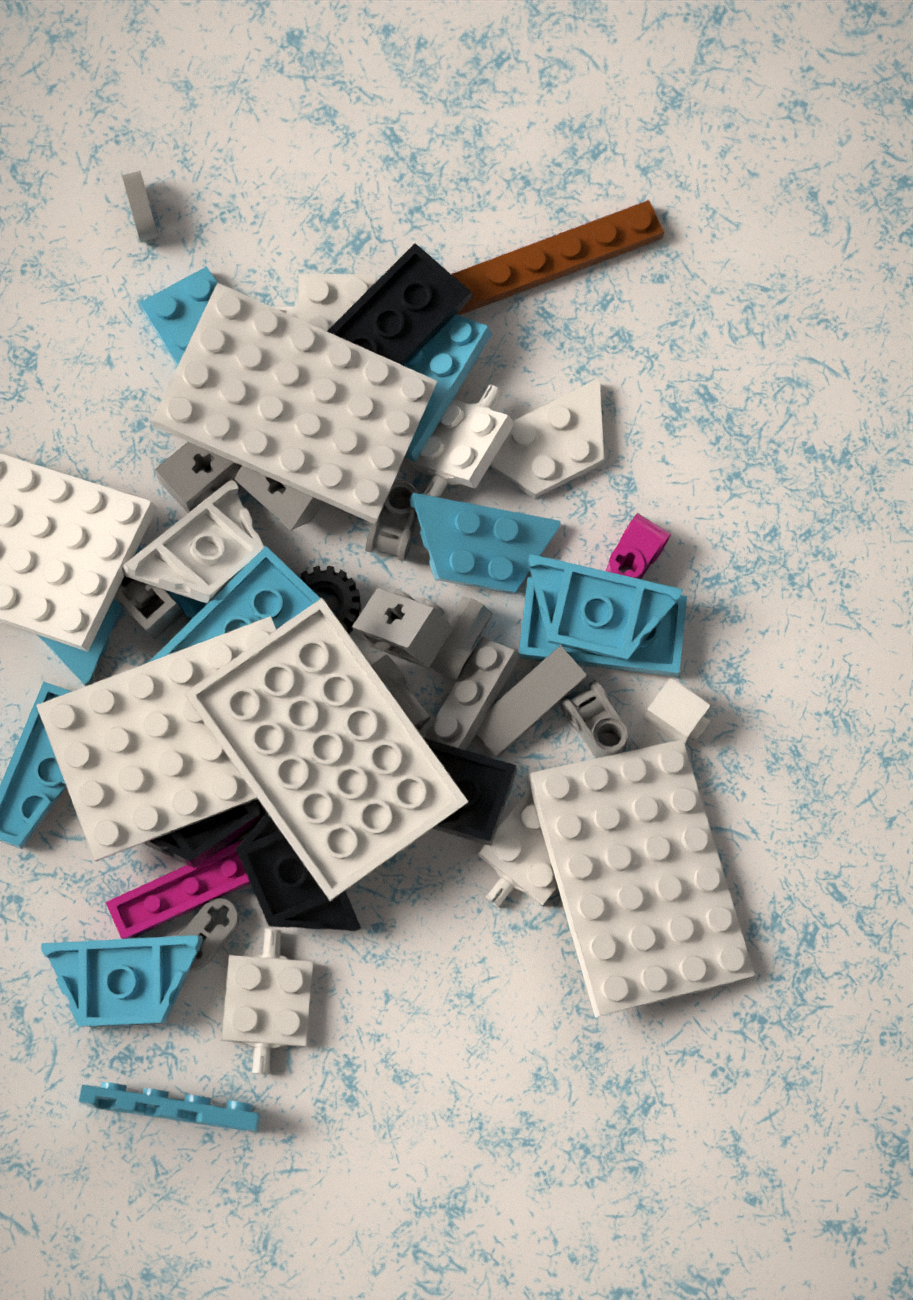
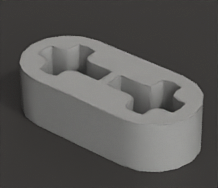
M141 171L122 175L140 243L159 238Z
M223 898L210 900L179 935H204L206 937L200 947L203 955L199 960L195 958L190 970L197 971L208 965L237 929L239 915L236 907L230 901ZM225 908L229 911L226 916L230 921L226 927L219 924L211 933H208L207 929L213 923L210 913L214 909L218 912H222Z

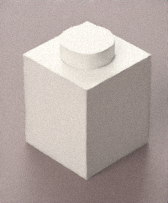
M670 677L647 708L643 719L674 741L681 740L685 744L690 736L697 741L710 723V720L705 715L711 705Z

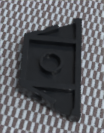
M258 799L143 844L195 868L255 827L262 818L261 803Z
M266 813L239 844L236 851L268 926L348 931L362 929L346 891L330 901L270 815Z

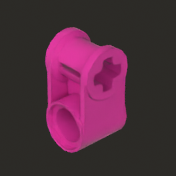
M637 513L624 531L618 545L611 553L605 571L642 579L650 565L657 560L665 548L671 533ZM624 566L631 569L627 570L625 574L618 571V569L621 570Z

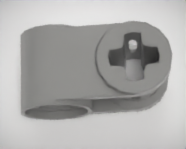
M395 480L376 523L371 524L365 551L372 553L374 550L397 555L400 561L404 562L406 560L412 541L417 513L415 508L411 507V504L407 508L396 509L390 503L397 496H405L410 499V495L417 493L412 483L406 480Z
M596 680L589 684V689L570 700L564 698L561 700L560 705L568 721L579 732L596 758L625 751L628 739L626 725L612 706L607 693ZM605 732H611L618 737L620 742L615 746L607 747L599 742L598 736Z

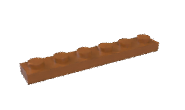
M647 200L453 273L452 275L472 292V299L456 315H463L663 239L664 230L650 201Z

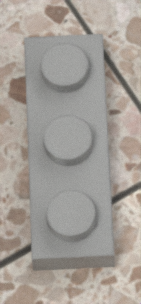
M482 637L424 738L467 750L483 723L488 709L494 704L520 658L519 654L512 648Z

